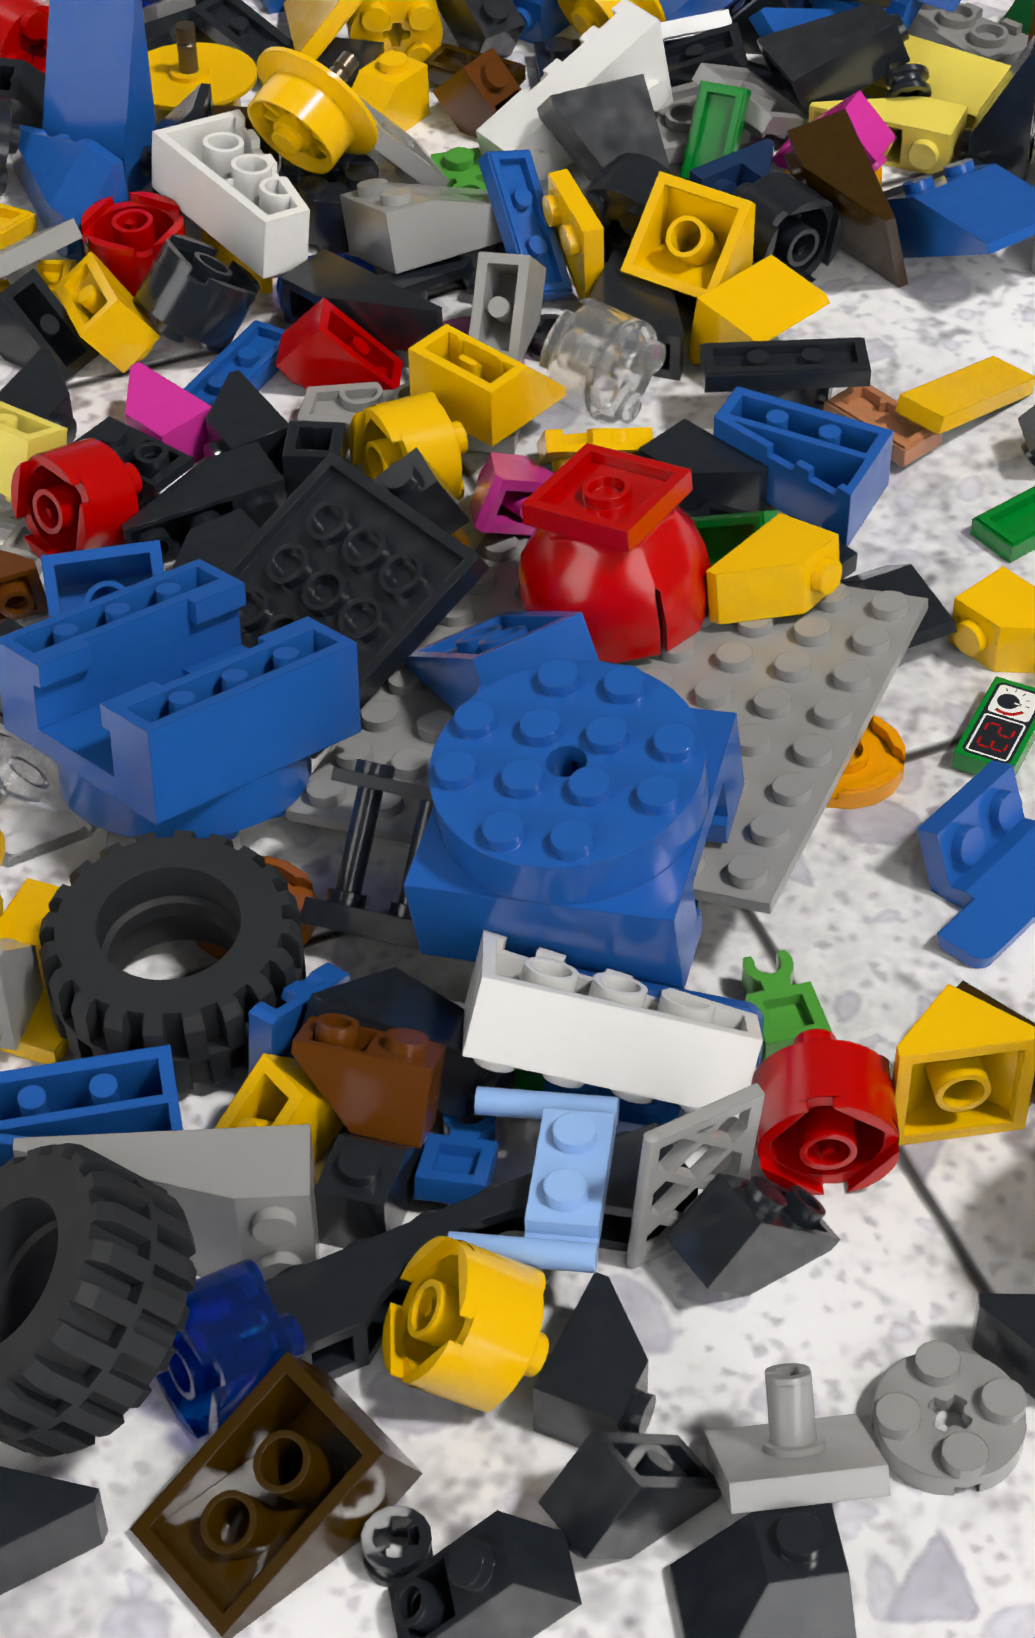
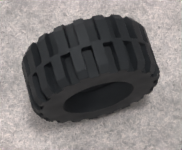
M174 830L173 837L156 838V833L152 832L138 835L136 837L137 843L122 847L117 842L99 853L100 860L93 864L86 860L69 876L71 886L62 884L57 889L48 904L50 912L45 915L41 922L39 932L41 949L39 956L54 1023L60 1037L68 1040L70 1051L78 1059L170 1044L178 1091L194 1090L193 1083L211 1079L212 1085L233 1078L232 1070L241 1065L249 1070V1011L261 1001L275 1009L287 1003L281 999L283 989L296 980L302 981L306 978L300 912L295 896L288 890V882L278 869L270 864L266 866L265 858L244 845L239 850H236L232 840L215 834H210L208 839L196 838L194 831ZM198 940L217 945L228 951L219 961L207 969L178 979H146L121 970L130 959L140 952L169 941Z
M64 1143L41 1146L28 1150L27 1156L13 1158L0 1167V1441L38 1457H54L65 1453L69 1454L95 1444L96 1436L110 1435L124 1424L123 1415L130 1408H139L152 1392L149 1386L159 1370L165 1372L175 1351L171 1350V1346L177 1332L184 1331L190 1314V1309L186 1305L188 1292L195 1290L197 1270L190 1260V1257L196 1253L194 1237L185 1213L176 1198L168 1195L167 1190L80 1144Z

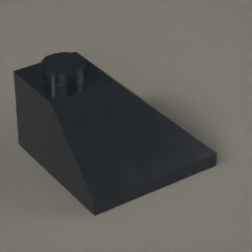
M832 1503L750 1512L670 1564V1577L683 1638H857L850 1575Z

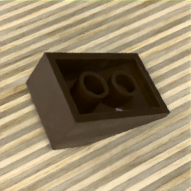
M846 109L788 130L792 152L785 154L784 158L789 174L828 199L833 204L834 210L840 213L843 221V233L839 248L898 288L908 285L895 216Z
M287 1351L130 1530L221 1637L233 1638L361 1541V1532L364 1524L373 1513L385 1507L395 1506L423 1473L328 1373Z

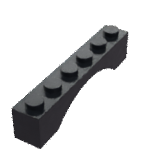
M658 1122L632 1132L624 1131L615 1134L599 1248L627 1252L643 1136L645 1132L659 1127ZM673 1144L660 1149L659 1161L674 1147ZM685 1162L681 1165V1167L688 1168ZM533 1172L507 1183H496L487 1186L475 1196L440 1210L423 1212L411 1222L374 1237L359 1238L342 1250L307 1264L290 1266L281 1271L277 1276L261 1282L266 1326L281 1355L283 1356L288 1351L328 1373L333 1379L369 1365L382 1344L383 1327L390 1302L402 1306L412 1284L400 1279L415 1253L429 1240L437 1236H448L449 1231L492 1235L512 1230L525 1232L524 1219ZM666 1181L653 1194L652 1205H654L674 1183ZM695 1188L674 1210L683 1211L698 1196V1188ZM658 1225L647 1236V1240L658 1236L667 1226Z

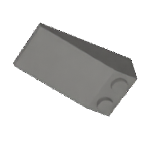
M374 178L361 181L357 184V190L340 195L350 255L394 274L503 242L488 192L485 189L387 182V179Z
M310 1124L14 1138V1158L27 1156L28 1150L41 1146L64 1143L80 1144L167 1190L168 1195L176 1198L183 1209L194 1237L196 1253L190 1257V1260L197 1270L196 1276L243 1287H261V1282L277 1276L281 1271L290 1266L307 1264L319 1259V1231L314 1193L316 1176Z

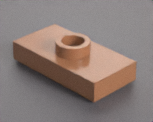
M872 385L848 387L824 402L823 411L893 430L891 460L902 467H905L941 444L942 434L937 435L900 416L895 412L898 401Z

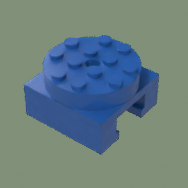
M197 559L1 636L0 695L4 728L57 762L60 791L64 801L76 815L93 826L132 838L152 832L156 833V838L173 837L174 830L194 831L196 838H209L210 834H215L232 840L241 830L253 827L268 819L285 815V810L301 796L308 785L312 771L311 755L361 732L357 642L307 616L259 636L258 645L247 648L241 642L239 608L246 605L245 583L207 562Z
M555 658L545 662L543 665L513 673L491 685L480 684L476 694L460 705L454 715L448 720L439 734L430 758L429 787L434 806L403 885L420 953L476 962L483 930H487L507 937L504 950L529 958L535 957L538 948L541 947L567 955L565 963L573 968L598 973L605 972L609 968L631 975L635 980L685 989L703 928L701 909H696L693 882L705 842L727 844L744 788L737 713L690 708L685 700L672 688L653 676L642 672L640 669L630 665H619L602 661H571L565 658Z

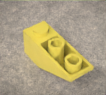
M924 96L867 99L896 136L883 153L887 158L883 165L930 175L943 170L944 166L956 162L959 157L964 128H966L968 105ZM843 100L812 102L809 106L808 123Z

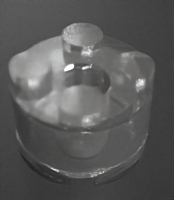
M594 298L581 299L579 302L584 304V306L575 313L566 309L553 324L544 342L539 366L547 369V377L566 387V396L559 400L558 403L603 424H612L617 421L628 424L638 416L641 410L642 396L649 385L652 375L664 363L666 347L663 343L657 341L654 328L648 322Z

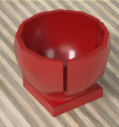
M586 443L521 503L524 525L535 527L520 557L518 591L524 611L582 612L599 661L608 663H620L660 655V625L655 588L662 618V647L668 652L697 633L709 610L706 570L711 567L705 543L694 520L678 506L693 490L691 469Z

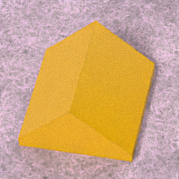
M659 171L620 271L697 299L699 296L752 266L756 204L752 201Z
M771 254L697 298L688 351L690 362L692 365L700 363V344L769 341L830 304L825 292Z
M948 983L896 1046L892 1081L899 1125V1146L1025 1129L1035 1074V1027Z

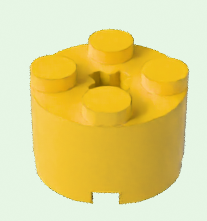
M364 0L345 23L349 39L384 42V53L390 49L400 51L408 57L424 62L440 46L443 36V26L436 0Z
M433 392L419 393L364 408V411L354 414L349 428L350 456L353 466L363 464L367 477L373 480L391 464L399 461L417 447L448 485L456 499L461 500L464 497L461 455L465 454L468 450L467 434L461 422H451L448 414Z
M437 1236L425 1243L411 1258L400 1279L412 1283L403 1305L400 1306L390 1302L382 1336V1353L385 1367L390 1375L401 1378V1382L406 1383L412 1388L476 1410L490 1412L514 1390L523 1376H535L541 1370L546 1360L549 1341L546 1334L540 1332L544 1310L545 1274L537 1268L448 1236Z

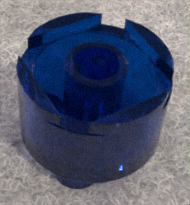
M249 1258L236 1264L227 1265L196 1279L195 1290L188 1292L186 1300L190 1314L184 1331L177 1332L171 1346V1350L175 1351L167 1367L168 1370L156 1375L160 1388L174 1414L185 1429L197 1439L208 1434L209 1440L287 1351L297 1357L304 1355L306 1352L304 1335L298 1322L288 1312L279 1315L267 1294L265 1280L260 1269Z

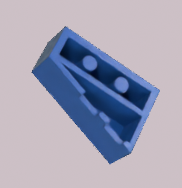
M736 386L714 416V436L768 466L766 503L790 517L839 534V541L846 546H849L889 484L893 430Z
M170 1044L0 1071V1167L14 1158V1138L183 1130Z

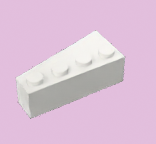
M621 0L611 9L614 16L600 29L594 25L579 38L581 46L563 62L556 58L543 70L544 75L534 88L529 92L521 89L476 130L481 155L490 151L530 149L540 182L548 177V173L559 171L574 162L539 118L537 108L550 95L644 74L654 113L673 103L660 20L629 0Z
M240 109L152 131V187L161 195L174 200L179 206L180 211L261 278L281 277L308 259L310 209L289 179L278 175L277 162L271 154H264L260 149V138L254 129L247 130L245 128V116Z
M483 930L464 1006L462 1056L473 1058L474 1062L480 1067L501 1073L512 1072L515 1068L541 1073L547 1081L561 1087L580 1088L584 1083L611 1089L612 1093L617 1097L633 1103L646 1104L650 1103L652 1099L679 1104L687 1113L750 1086L763 1042L756 1014L673 988L662 990L660 998L648 995L647 987L633 979L631 975L609 968L605 972L596 973L593 977L583 975L565 963L567 955L539 947L536 956L529 958L504 950L507 940L506 936Z

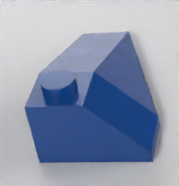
M20 125L19 148L16 154H11L13 169L45 229L74 218L82 234L81 218L91 205L110 196H113V204L128 201L124 165L120 158L94 140L84 138L74 142L71 141L70 136L60 133L51 137L43 129ZM82 238L56 252L69 260H76L78 264L85 257Z

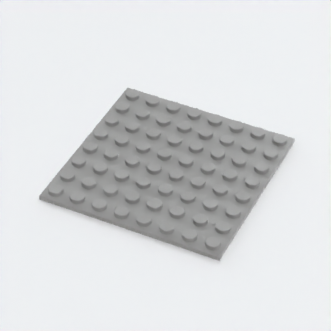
M487 533L475 549V552L482 557L490 569L415 650L505 611H524L518 591L521 552L529 539L516 537L513 534ZM840 583L831 594L824 597L805 614L719 625L710 621L708 610L700 630L667 652L662 647V618L655 588L660 625V655L614 664L634 666L642 672L662 681L683 698L690 708L737 713L744 788L727 844L705 842L693 882L695 900L771 914L928 610V598L909 596L891 590L882 592L849 587ZM403 662L360 709L361 732L334 744L311 774L304 792L285 810L287 820L348 832L358 787L331 780L333 767L355 771L357 759L396 767L393 780L429 787V765L434 745L440 732L454 715L455 711L406 667L405 662ZM383 792L374 837L410 844L420 800Z

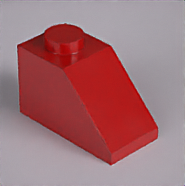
M324 297L282 333L276 367L282 371L290 382L301 385L306 390L310 386L378 382L383 390L396 389L400 386L403 360Z

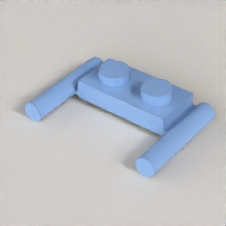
M477 1086L474 1103L475 1115L541 1120L524 1219L525 1235L524 1237L449 1231L448 1237L466 1241L537 1269L595 1274L616 1126L619 1118V1097Z

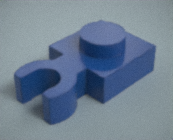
M443 1113V1134L429 1133L415 1174L414 1199L452 1205L475 1196L482 1189L492 1185L498 1164V1141H495L496 1116L483 1115V1119L476 1124H464L458 1121L457 1117Z

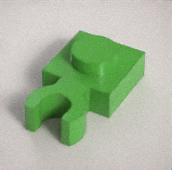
M455 147L447 152L431 154V158L450 180L446 187L487 190L478 159L482 156L479 147L470 149Z
M786 950L777 951L776 972L774 973L759 971L755 967V962L751 956L743 958L742 986L748 993L746 994L745 1001L755 1004L764 1016L762 1054L764 1060L775 1052L793 1045L795 1037L803 1031L825 1029L832 1032L811 981L792 985L794 962Z

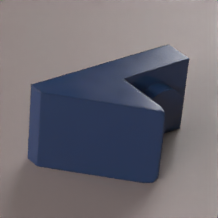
M766 138L689 170V181L732 195L742 183L750 182L753 184L758 179L773 172L774 142Z

